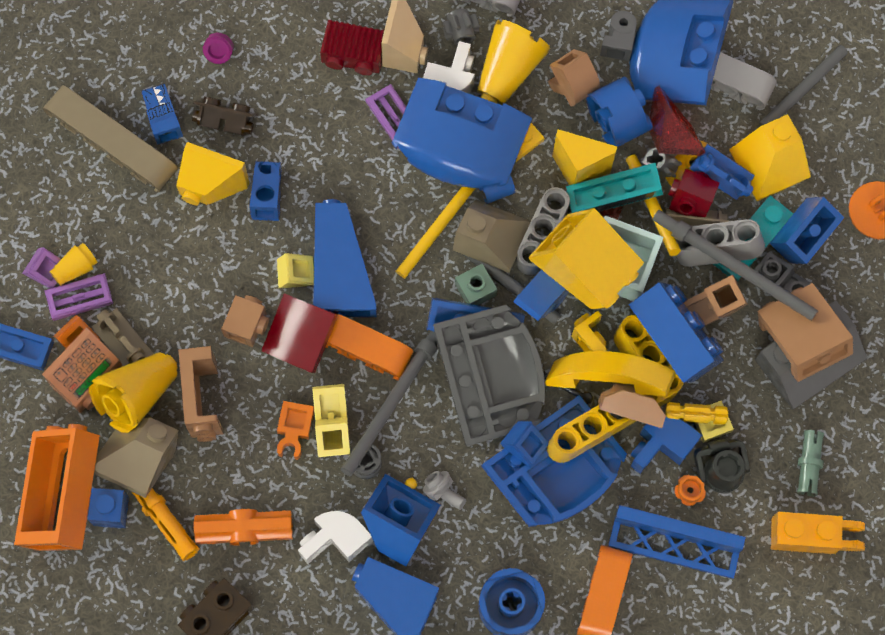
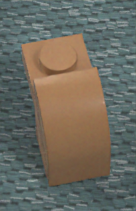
M573 49L550 64L555 77L550 79L548 83L554 92L566 97L570 106H575L587 98L588 94L600 88L598 75L588 54Z
M733 275L705 288L704 292L688 299L684 303L688 310L691 312L695 311L701 317L705 326L723 319L748 305Z

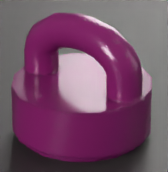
M213 33L204 42L202 47L203 54L210 62L222 64L230 59L234 50V44L227 35Z

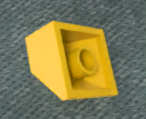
M788 114L760 126L729 149L734 161L755 175L751 181V186H753L752 194L757 202L811 177L802 138Z
M189 142L186 143L176 185L179 194L185 202L196 206L200 202L209 205L248 189L250 182L245 162Z

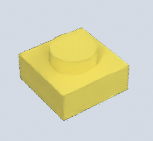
M722 400L710 404L711 408L724 406ZM729 417L724 425L713 424V421L709 423L694 422L698 432L702 435L703 443L731 433L734 430Z

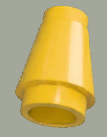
M82 243L78 247L74 245L49 272L61 286L92 271L93 266L98 262L88 247Z

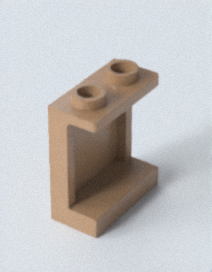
M813 283L791 292V294L818 310L812 321L779 300L769 302L762 309L758 310L759 327L762 331L767 330L785 354L791 363V373L797 382L853 354V336Z
M211 346L179 349L185 426L191 437H197L199 442L216 440V435H223V428L217 415L203 416L199 378V376L218 374L217 361Z

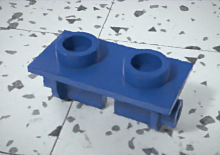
M708 143L689 168L694 172H704L712 180L720 182L718 188L736 200L743 195L748 197L753 191L751 181L755 175Z

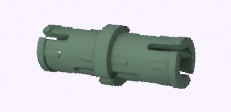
M805 430L803 433L802 457L798 458V466L801 467L797 494L804 495V493H807V496L815 497L818 495L819 470L823 468L824 463L821 460L824 433L818 431L815 434V430Z

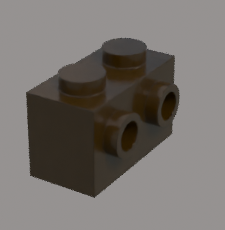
M223 578L220 582L217 580L213 581L204 590L203 595L205 597L196 606L191 604L181 613L179 618L182 621L178 626L187 635H229L254 610V607Z

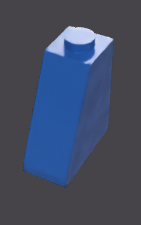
M370 557L367 558L365 564H358L352 581L356 582V592L395 635H421L439 594V587Z

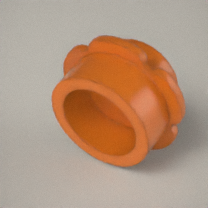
M682 476L674 489L676 497L681 499V502L687 506H694L696 502H702L706 495L704 490L705 484L697 476ZM692 488L693 492L689 493L687 489Z

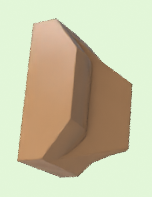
M615 383L609 390L602 392L598 400L600 410L659 428L663 427L666 415L652 395L635 393L634 384Z

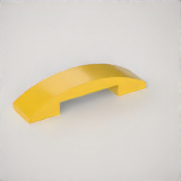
M588 351L570 354L555 360L545 380L546 386L576 389L579 380L634 384L635 393L667 397L675 377V372L655 361L631 354L612 351Z

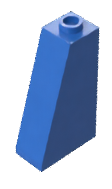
M327 199L323 203H315L313 305L345 317H377L376 301L347 204L335 199Z

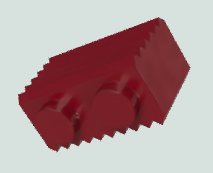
M328 20L320 51L321 62L335 70L347 67L355 69L361 75H371L372 72L380 74L382 65L381 42L384 30Z

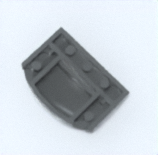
M507 305L433 324L439 353L466 446L506 436L518 421H531L534 426L541 422V419L538 418L542 404L545 402V381L541 359L528 329L523 322L521 323L509 312L512 309Z

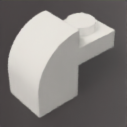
M459 41L451 68L428 62L423 78L445 82L449 87L470 93L474 86V74L471 73L475 58V56L470 55L471 44Z
M330 511L314 519L320 531L318 533L312 531L300 541L299 544L302 547L298 549V552L305 562L309 564L333 543L346 560L350 562L371 544L373 539L371 534L354 516L341 511Z

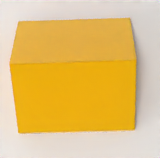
M558 129L553 158L568 184L573 185L610 174L617 146Z

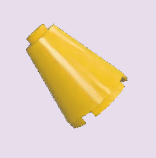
M497 20L477 92L481 94L480 98L503 105L548 54L550 46L542 38H539L537 42L534 41V38L530 36L531 31L507 20H502V22Z
M158 352L97 376L91 381L94 383L89 386L90 397L96 410L101 416L106 413L113 420L109 423L111 427L120 432L129 433L137 427L176 379L177 363L170 355Z

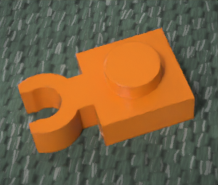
M283 401L277 434L285 435V438L280 440L277 445L278 456H283L285 447L293 446L295 448L294 459L298 460L301 457L302 449L299 438L309 439L315 412L314 406Z

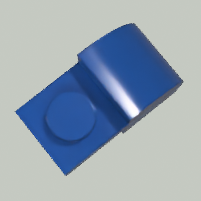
M666 417L662 428L646 424L639 435L648 442L646 444L641 440L633 450L631 456L635 459L631 467L641 474L659 450L680 466L702 435L680 419Z

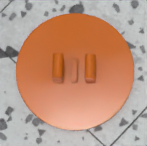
M880 181L869 182L859 187L849 202V216L853 225L862 234L874 239H885V182Z

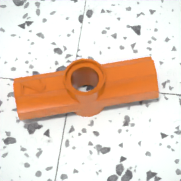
M236 509L229 511V514L194 515L195 543L201 545L229 543L230 545L239 546V542H251V545L259 543L258 541L293 540L292 512L286 510L258 512L254 509Z

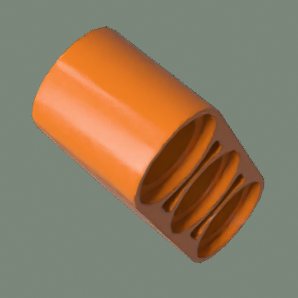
M337 314L338 317L325 348L331 346L338 350V354L354 361L357 358L365 362V366L382 374L385 371L393 375V379L399 380L414 351L391 337Z
M601 545L577 635L612 634L633 556L632 553Z

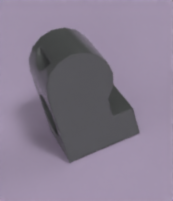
M619 11L612 16L609 35H604L600 56L624 61L630 60L637 25L636 18L632 13Z

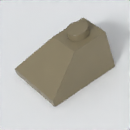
M476 199L467 208L456 231L453 251L510 273L517 258L518 248L531 221Z
M151 417L143 418L137 427L129 433H123L115 429L96 457L94 474L146 498L176 451L179 430Z

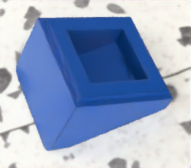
M518 421L500 444L528 467H532L547 448L549 442L531 421Z

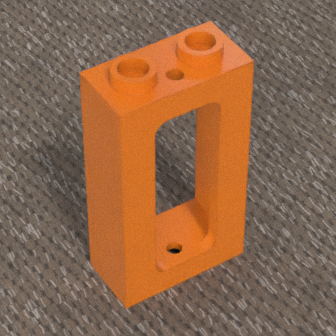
M68 424L66 429L59 426H47L46 430L33 431L14 545L38 551L82 550L100 435L88 432V427L80 424ZM68 451L56 529L53 530L64 456Z

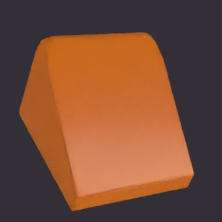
M77 315L53 336L65 349L86 327L100 340L99 336Z

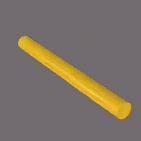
M630 155L626 158L629 169L641 167L637 155ZM656 197L644 200L652 219L658 210L662 211ZM654 221L660 236L664 237L663 242L669 255H678L681 249L676 239L671 236L672 232Z
M461 187L398 267L396 270L397 274L404 279L408 276L476 188Z

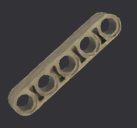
M64 85L56 91L43 107L44 112L50 118L56 117L61 121L60 125L74 135L76 133L84 137V142L97 151L100 149L108 154L106 156L108 159L121 168L123 166L132 171L130 173L132 176L145 185L149 183L155 187L154 191L157 193L160 192L178 170L177 166L165 155Z

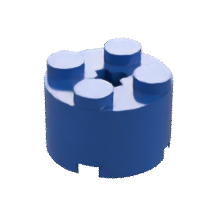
M625 76L588 94L589 97L586 98L590 115L594 123L598 121L603 131L607 132L602 135L607 144L618 147L653 129L650 118L644 113L642 106L646 105L642 92L638 88L633 90Z
M515 568L503 569L494 573L482 587L478 603L479 615L484 626L494 635H527L536 628L543 615L545 595L540 583L528 573ZM507 597H512L513 602L519 601L520 604L516 606L515 611H511L509 607L503 606L506 604Z

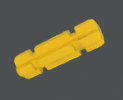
M669 402L665 408V415L671 419H683L684 422L709 423L713 421V424L724 425L728 421V408L726 406L711 408L710 405L689 403L680 406V403Z

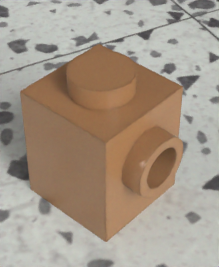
M248 295L245 298L235 296L221 328L224 337L253 347L258 334L264 335L269 324V318L266 317L267 313L265 306L262 305V301Z

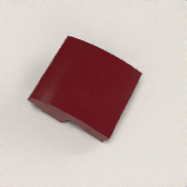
M284 293L261 351L303 370L315 373L338 315Z

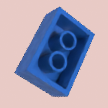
M659 282L628 305L683 383L694 382L724 361L720 355L724 351L713 336L709 338L704 333L702 328L705 327V324L701 317L695 311L691 312L685 306L684 303L687 301V298L677 285L673 287L671 284Z

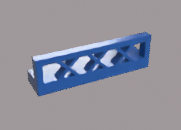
M619 505L608 547L734 579L739 553L743 550L746 537ZM620 524L633 527L640 539L630 545L617 542ZM640 529L649 531L650 533L644 536ZM655 534L664 535L671 547L661 553L652 550L646 539ZM672 538L680 539L681 541L675 544ZM642 542L646 549L636 547V545ZM686 542L696 543L702 555L693 561L684 559L678 547ZM702 545L711 547L713 549L706 552ZM674 550L677 557L667 555V553ZM717 550L731 552L730 569L726 570L716 567L709 555ZM705 558L709 565L699 563V561Z

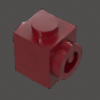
M685 169L681 180L675 178L668 193L669 196L673 197L669 209L685 216L705 218L720 182L712 180L704 172H693Z

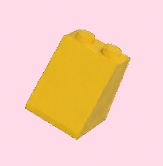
M595 208L567 214L528 257L532 263L590 309L609 308L619 298L618 292L638 277L639 273L637 271L644 264L642 259Z

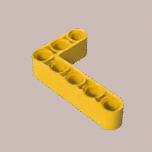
M630 315L623 319L614 334V342L619 351L639 357L648 355L653 361L674 370L637 316ZM625 330L633 331L637 338L630 337ZM676 372L671 385L672 389H669L667 397L653 396L660 407L670 402L684 384ZM598 405L556 430L547 446L548 455L553 461L558 463L568 462L633 424L636 420L626 417L616 419L611 413L600 410ZM587 424L593 426L596 430V434L588 433L585 430L584 425ZM558 440L567 441L571 449L565 450L561 448Z

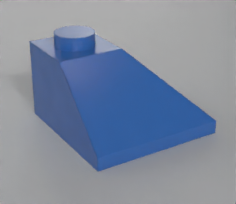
M385 474L361 514L377 550L390 559L407 566L441 505Z

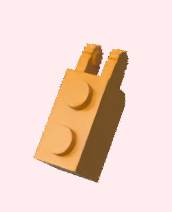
M777 512L772 517L771 550L836 554L839 550L863 551L865 550V543L859 540H842V531H865V523L843 520V516Z

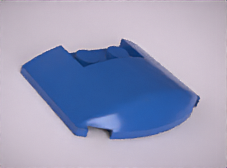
M658 0L651 6L637 30L630 56L631 81L634 88H638L642 92L645 100L695 105L707 104L733 0Z
M418 78L393 138L392 145L396 150L398 147L411 165L440 181L469 188H483V185L500 182L499 187L506 186L532 118L505 103L500 105L449 87L445 82Z
M579 395L535 427L549 442L556 430L591 409ZM587 424L584 425V428L588 433L596 434V430L593 426ZM611 436L565 463L553 461L549 457L546 448L533 466L528 467L504 448L483 463L481 467L529 527L563 521L593 504L614 482L618 475L621 461H625L627 453L615 438ZM558 440L561 448L565 450L571 449L567 441Z

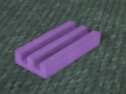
M390 84L366 98L365 101L393 141L396 132L375 103V101L379 100L398 128L400 119L384 96L389 94L402 114H404L406 105Z
M105 273L44 290L53 321L113 304ZM101 283L102 288L54 301V296ZM104 294L103 298H99L96 300H92L61 310H56V308Z

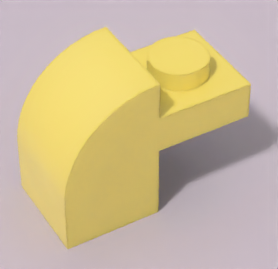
M344 384L313 387L318 457L350 454Z

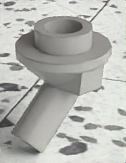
M435 471L427 476L424 481L425 486L423 487L425 495L432 500L442 498L459 510L464 507L466 499L449 489L453 480L447 471Z

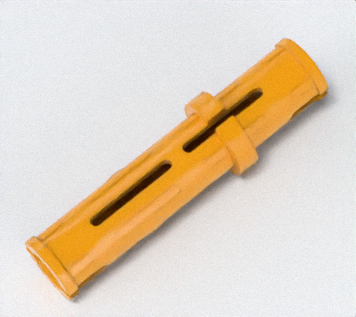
M153 488L146 498L132 492L141 504L142 512L145 516H150L156 523L160 531L177 551L182 561H187L198 553L200 548L170 512L162 495H158Z

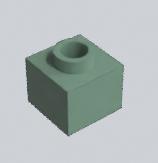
M483 264L455 277V285L466 304L480 305L497 296V288ZM478 279L482 282V285L480 287H473L471 282Z

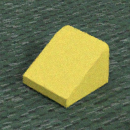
M285 253L277 259L279 288L314 286L313 256Z

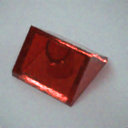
M660 85L654 89L649 117L653 129L649 133L658 153L703 155L706 151L694 127Z

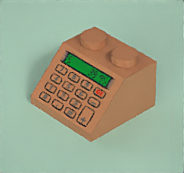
M86 327L42 375L53 390L81 413L85 408L90 410L94 407L89 393V386L94 383L91 381L97 376L120 368L123 365Z

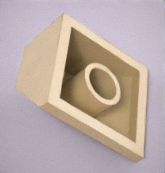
M392 0L381 42L383 67L418 73L419 65L426 64L428 47H424V35L407 1Z

